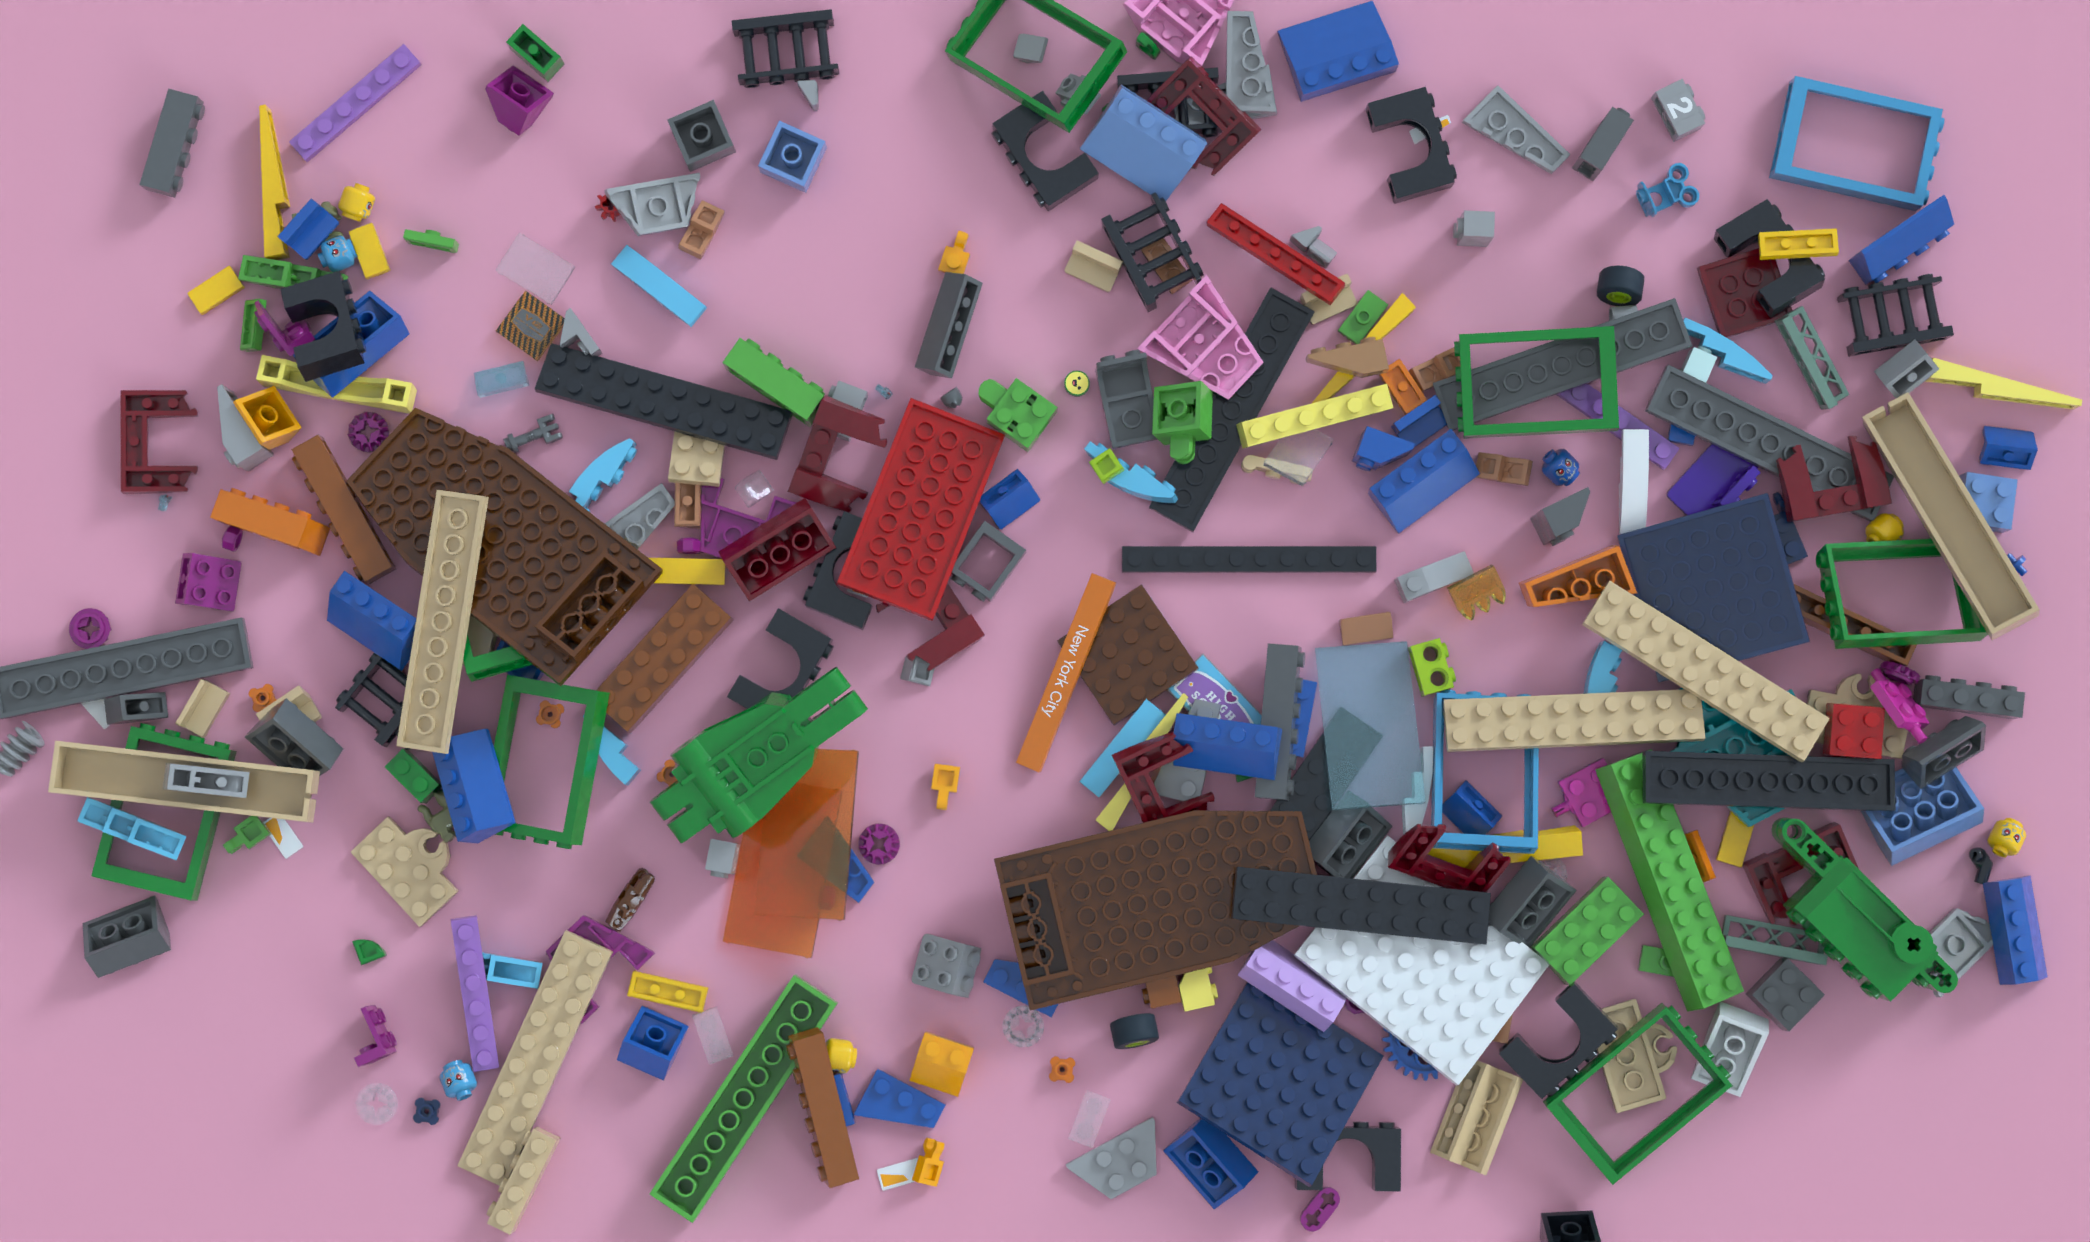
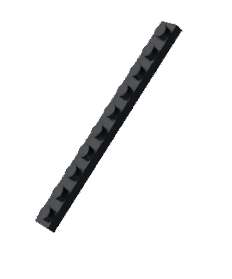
M1122 546V573L1377 572L1376 546Z

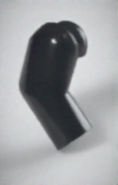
M1979 847L1973 848L1969 852V857L1978 869L1974 882L1983 884L1989 880L1993 862L1984 849Z

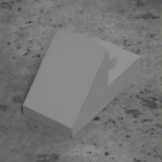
M569 308L565 314L560 347H568L580 339L581 341L577 344L585 355L589 353L592 357L594 355H601L602 351L572 309Z

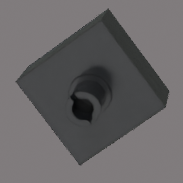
M1592 1210L1541 1213V1242H1601Z

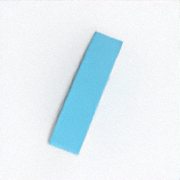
M628 245L624 247L611 263L615 269L633 281L639 288L690 327L694 325L707 309L703 303Z
M1688 318L1683 319L1688 335L1700 339L1698 346L1705 347L1712 351V355L1721 357L1718 365L1719 368L1764 384L1771 381L1773 375L1736 343L1709 327Z
M1146 699L1079 782L1096 796L1100 797L1119 774L1112 754L1145 741L1166 714Z
M87 797L77 822L174 860H177L187 837Z

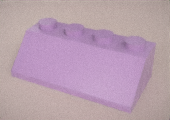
M1273 940L1252 951L1239 971V977L1323 1032L1334 1022L1346 1001L1345 996L1293 956V953Z

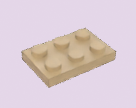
M674 431L668 481L672 483L720 487L725 445Z

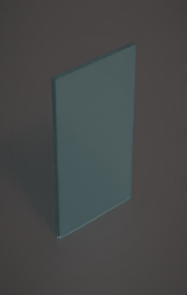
M1407 641L1315 648L1332 810L1424 804L1426 801Z

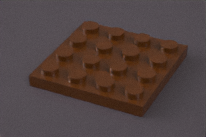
M1141 584L1106 608L1080 676L1112 724L1116 725L1137 711L1146 699L1152 701L1199 668ZM1067 634L1059 640H1057L1061 648L1063 646Z

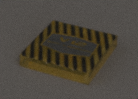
M525 290L499 325L496 332L538 362L563 328L565 318Z

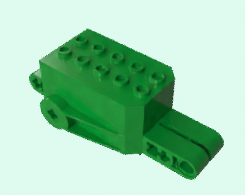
M838 667L824 674L794 697L771 692L752 707L702 730L672 752L670 756L676 765L671 772L677 781L656 795L650 801V804L663 821L673 816L682 808H686L667 824L680 843L687 841L709 824L712 825L718 834L726 829L731 837L735 838L762 819L813 766L818 754L819 745L860 717L868 708L855 690L848 692L836 702L834 701L851 686ZM829 704V707L811 719L810 716Z
M1784 817L1777 819L1773 823L1771 829L1772 836L1812 875L1784 903L1783 906L1787 910L1786 915L1794 923L1801 924L1806 929L1804 931L1805 934L1814 942L1818 941L1824 947V953L1833 961L1836 959L1843 966L1841 968L1843 972L1851 979L1855 978L1861 984L1860 988L1869 997L1873 996L1875 999L1881 998L1891 1002L1911 981L1918 987L1921 985L1923 988L1941 993H1950L1956 988L1958 984L1957 974L1938 955L1939 953L1936 951L1937 946L1933 943V938L1928 930L1922 926L1915 925L1848 858L1837 855L1803 821ZM1791 825L1792 834L1788 836L1787 828ZM1808 852H1812V853H1819V854H1817V855L1815 856V855L1807 854V853H1808ZM1930 972L1937 973V976L1930 975L1929 973H1930Z

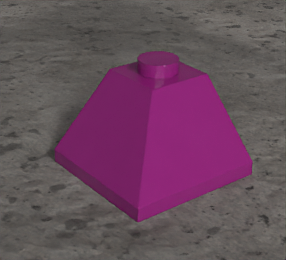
M511 66L487 84L485 88L498 122L518 136L533 125L554 94L515 66Z

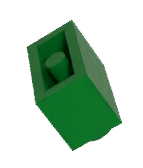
M524 24L506 41L510 50L547 82L564 65L561 56Z
M402 749L385 766L420 803L427 804L434 796L433 793L438 792L442 788L441 782L409 750Z

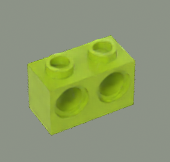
M1440 638L1407 648L1421 697L1454 687L1453 682H1456V676L1453 668H1448L1446 658L1449 657L1445 642L1441 643ZM1425 648H1432L1435 651L1436 658L1434 661H1427L1424 658L1423 651ZM1433 672H1438L1442 675L1443 683L1440 686L1432 684L1430 677Z

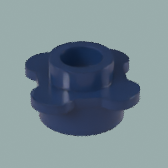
M418 1098L415 1101L416 1114H414L413 1120L418 1124L421 1122H429L430 1125L438 1123L440 1102L437 1099L426 1101L424 1098ZM425 1109H428V1110H429V1113H428V1114H426V1113L424 1112Z

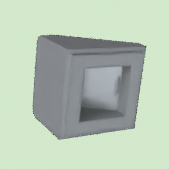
M1019 34L1013 54L1014 58L1025 63H1042L1048 38Z
M815 80L797 81L798 87L813 111H817L819 109L817 82Z
M1317 226L1291 235L1290 241L1304 252L1320 236L1322 228Z
M1316 239L1307 251V255L1324 267H1328L1337 254L1335 250L1319 239Z
M917 656L913 661L905 657L900 679L930 686L934 669L928 672L926 669L929 663Z

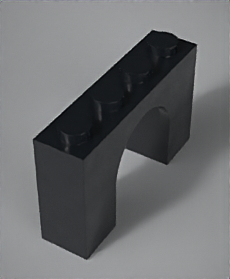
M1426 87L1370 102L1365 108L1372 133L1398 125H1408L1421 131L1428 143V157L1421 165L1389 175L1387 182L1394 204L1451 188L1455 183L1454 179H1457L1455 167L1453 164H1449L1447 155L1450 154L1446 140L1442 141L1440 135L1442 131L1441 121L1439 117H1435L1432 109L1435 107L1433 95L1427 92Z
M1044 91L1032 97L1057 112ZM1021 104L992 123L993 132L991 134L999 146L1003 144L1008 151L1005 155L1012 166L1017 165L1022 172L1019 176L1025 186L1031 185L1035 191L1033 197L1041 208L1045 206L1047 211H1050L1096 181L1099 173L1086 153L1056 170H1043L1032 164L1025 152L1026 142L1033 132L1050 121Z
M1766 199L1716 229L1714 240L1728 258L1752 244L1759 243V232L1794 231L1791 225H1786L1782 220L1779 208L1775 204L1771 205L1769 200ZM1810 257L1788 258L1789 269L1787 272L1759 289L1756 299L1770 319L1822 288L1825 273L1820 265L1813 263Z
M340 271L280 289L284 308L292 323L322 314H331L339 317L337 325L327 336L293 347L297 367L305 382L365 363L363 353L366 352V347L362 337L359 338L358 336L362 329L358 318H354L357 308L353 298L350 299L349 297L350 294H353L349 280H344Z
M844 511L842 517L837 516L832 528L836 531L832 539L836 548L826 554L823 563L818 562L813 573V577H816L813 587L808 586L803 600L807 601L805 604L807 608L863 630L872 610V605L843 593L836 586L833 575L838 559L844 553L850 551L862 518Z
M778 608L766 631L787 642L796 650L800 659V671L797 679L783 690L770 691L739 675L727 697L747 709L771 692L794 697L806 688L810 680L813 682L816 680L821 671V668L818 667L823 658L827 660L834 648L831 645L833 639Z
M1575 981L1555 997L1557 1004L1574 1020L1580 1030L1579 1044L1569 1056L1562 1059L1545 1058L1539 1055L1518 1032L1508 1041V1044L1505 1043L1499 1049V1055L1541 1099L1546 1095L1548 1097L1553 1096L1560 1089L1558 1084L1565 1078L1570 1080L1579 1071L1577 1067L1584 1060L1587 1063L1590 1062L1598 1054L1597 1048L1603 1043L1608 1045L1617 1037L1615 1032L1618 1030V1026Z
M1356 1121L1353 1122V1126H1345L1337 1141L1351 1138L1359 1140L1367 1146L1372 1156V1189L1374 1191L1401 1192V1128L1395 1127V1122H1379V1127L1369 1126V1122ZM1323 1166L1310 1187L1295 1178V1188L1297 1190H1323Z

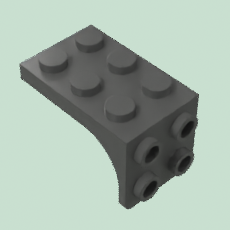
M1140 350L1126 352L1125 357L1115 358V355L1100 358L1101 362L1096 363L1095 372L1112 449L1158 440L1152 435L1154 397L1147 367V354L1140 353Z

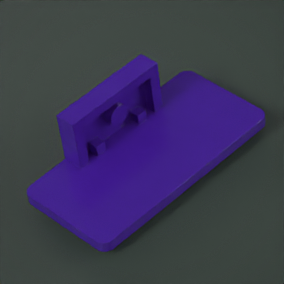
M1710 444L1668 490L1667 497L1686 516L1740 501L1739 496L1744 490L1749 491L1757 483L1756 477L1761 472L1758 470L1759 467Z

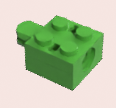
M1017 378L1008 389L992 379L984 381L979 387L978 394L980 400L993 409L987 417V424L998 432L1005 434V437L1026 452H1029L1058 410L1057 406Z
M1202 381L1154 387L1152 435L1163 445H1170V456L1180 464H1187L1194 460L1195 441L1211 439L1213 392Z

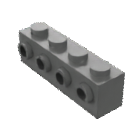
M168 88L139 184L145 190L173 198L176 197L177 192L181 191L183 186L182 174L184 168H187L190 163L191 144L196 142L198 135L196 127L198 121L202 120L205 112L204 102L198 96Z
M945 272L915 368L932 376L953 377L983 284L982 282L966 274Z
M1925 675V679L1919 680V683L1914 686L1913 700L1924 708L2018 719L2023 718L2025 692L2017 691L2015 686L2001 685V689L1991 688L1992 684L1986 682H1976V686L1966 685V680L1951 679L1950 682H1943L1939 676Z

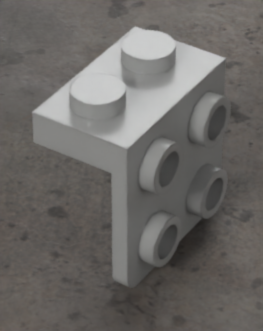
M925 934L920 945L912 982L944 993L968 998L973 988V979L980 962L982 948Z

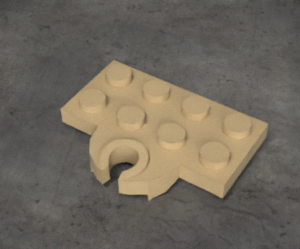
M1853 674L1843 678L1837 685L1834 694L1809 690L1806 703L1825 716L1827 703L1883 707L1870 688L1876 682L1872 676H1868L1867 679L1869 690L1865 694L1859 693L1857 684L1862 679L1861 674ZM1886 710L1882 755L1902 759L1908 730L1898 728ZM1825 727L1821 732L1820 736L1818 737L1816 743H1824Z
M387 817L351 853L415 923L422 927L459 892L442 873L450 860L448 843L442 841L439 843L437 851L432 853L428 851L426 843L430 838L437 837V832L423 828L406 834L391 817Z
M1636 999L1601 1008L1618 1026V1030L1615 1032L1617 1037L1608 1045L1603 1043L1596 1049L1598 1055L1642 1019ZM1656 1023L1653 1024L1602 1067L1616 1113L1667 1099L1659 1073L1669 1069L1675 1062L1677 1046H1670L1665 1052H1660L1656 1048V1042L1659 1038L1671 1039L1674 1037L1664 1026Z

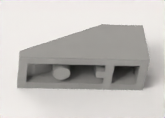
M1464 551L1399 576L1394 582L1403 603H1406L1473 576L1474 572Z
M166 763L163 789L246 798L250 772Z

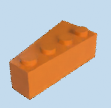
M231 488L230 492L220 489L210 518L274 541L277 540L291 547L303 549L314 555H321L330 527L312 520V514L298 509L296 514L289 512L290 507L275 502L274 507L267 505V499L253 495L252 499L246 498V492Z
M1611 545L1519 582L1522 594L1529 607L1596 599L1609 581L1631 594L1637 593L1621 549L1616 545Z

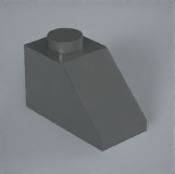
M165 692L118 695L104 699L107 725L168 718Z

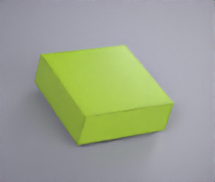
M1110 448L1089 461L1103 484L1124 471V468Z

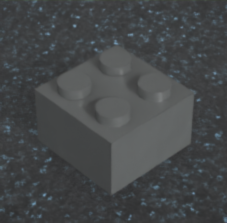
M714 100L667 119L690 172L736 153Z
M1780 958L1746 993L1783 1031H1790L1825 995L1788 958Z

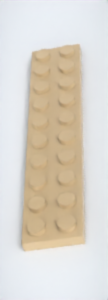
M437 490L396 746L443 754L449 753L489 497Z
M1611 581L1606 584L1582 623L1589 630L1801 763L1807 758L1830 719Z
M1685 689L1447 699L1443 701L1447 752L1705 740L1702 701Z
M565 930L457 1165L458 1167L499 1186L505 1177L509 1179L513 1171L510 1165L515 1155H520L524 1148V1145L521 1144L527 1131L532 1130L613 951Z

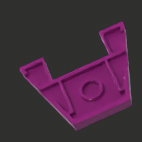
M723 478L720 479V487L702 485L701 552L722 559L718 551L796 504V502L774 496L767 520H762L717 505L725 482Z
M583 915L568 929L572 933L613 951L611 958L619 951L636 970H639L655 954L649 948L586 915ZM562 936L546 950L550 961L556 952ZM591 999L581 1024L599 1008L593 999Z

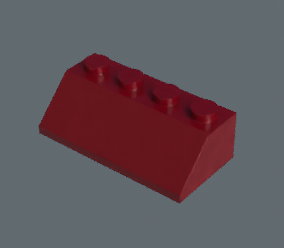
M804 498L718 552L750 602L832 551L836 546L808 501Z

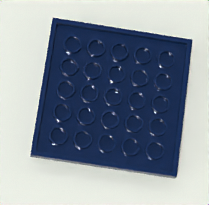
M1768 493L1617 535L1624 560L1637 591L1634 596L1734 659L1741 661L1810 642ZM1656 672L1658 682L1669 680Z
M1246 982L1179 1097L1177 1104L1310 1187L1314 1183L1384 1055L1333 1023L1324 1032L1255 986Z

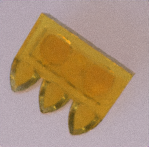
M1492 564L1447 587L1456 609L1469 620H1473L1475 616L1474 604L1480 610L1489 612V596L1500 604H1504L1506 598L1505 588Z

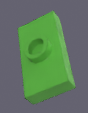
M407 229L404 231L403 238L408 244L451 253H457L459 246L455 239L440 236L441 233L437 231L426 230L425 233Z
M1368 290L1338 329V332L1354 344H1360V340L1366 336L1388 304Z
M253 299L245 301L240 343L241 351L251 352L262 349L264 330L258 323V318L254 313L257 311L254 303L259 300L266 309L267 300Z
M1642 945L1638 970L1674 977L1664 949Z

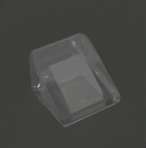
M760 470L742 479L735 486V490L748 508L774 491Z

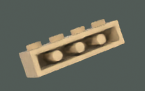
M540 1127L534 1128L532 1132L527 1131L521 1143L525 1147L521 1155H515L510 1165L513 1171L509 1179L506 1177L503 1179L498 1189L501 1195L497 1202H492L486 1215L490 1217L487 1224L509 1235L515 1232L561 1139L560 1137Z

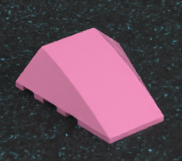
M1128 0L1123 6L1138 31L1146 34L1176 62L1184 63L1192 56L1202 66L1234 0Z
M1207 274L1156 331L1154 330L1137 348V350L1146 353L1148 356L1193 381H1202L1211 391L1228 400L1263 364L1262 359L1225 305Z

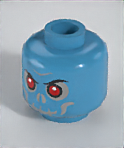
M341 235L324 241L320 245L322 252L317 254L323 268L328 266L332 272L341 271L353 266L354 258L357 257L350 238L345 239Z
M462 1060L446 1064L439 1076L446 1096L457 1098L458 1101L471 1097V1091L477 1087V1081L471 1065L463 1063Z

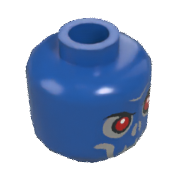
M1552 449L1542 459L1544 461L1542 466L1543 474L1556 486H1568L1580 474L1578 471L1579 462L1566 449H1559L1557 451Z

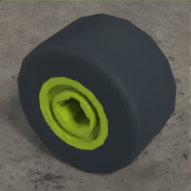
M1616 265L1606 267L1599 273L1597 297L1602 302L1612 306L1637 305L1642 300L1644 275L1635 268Z
M1151 1013L1131 1015L1110 1023L1113 1043L1116 1049L1140 1047L1151 1044L1159 1039L1155 1016Z

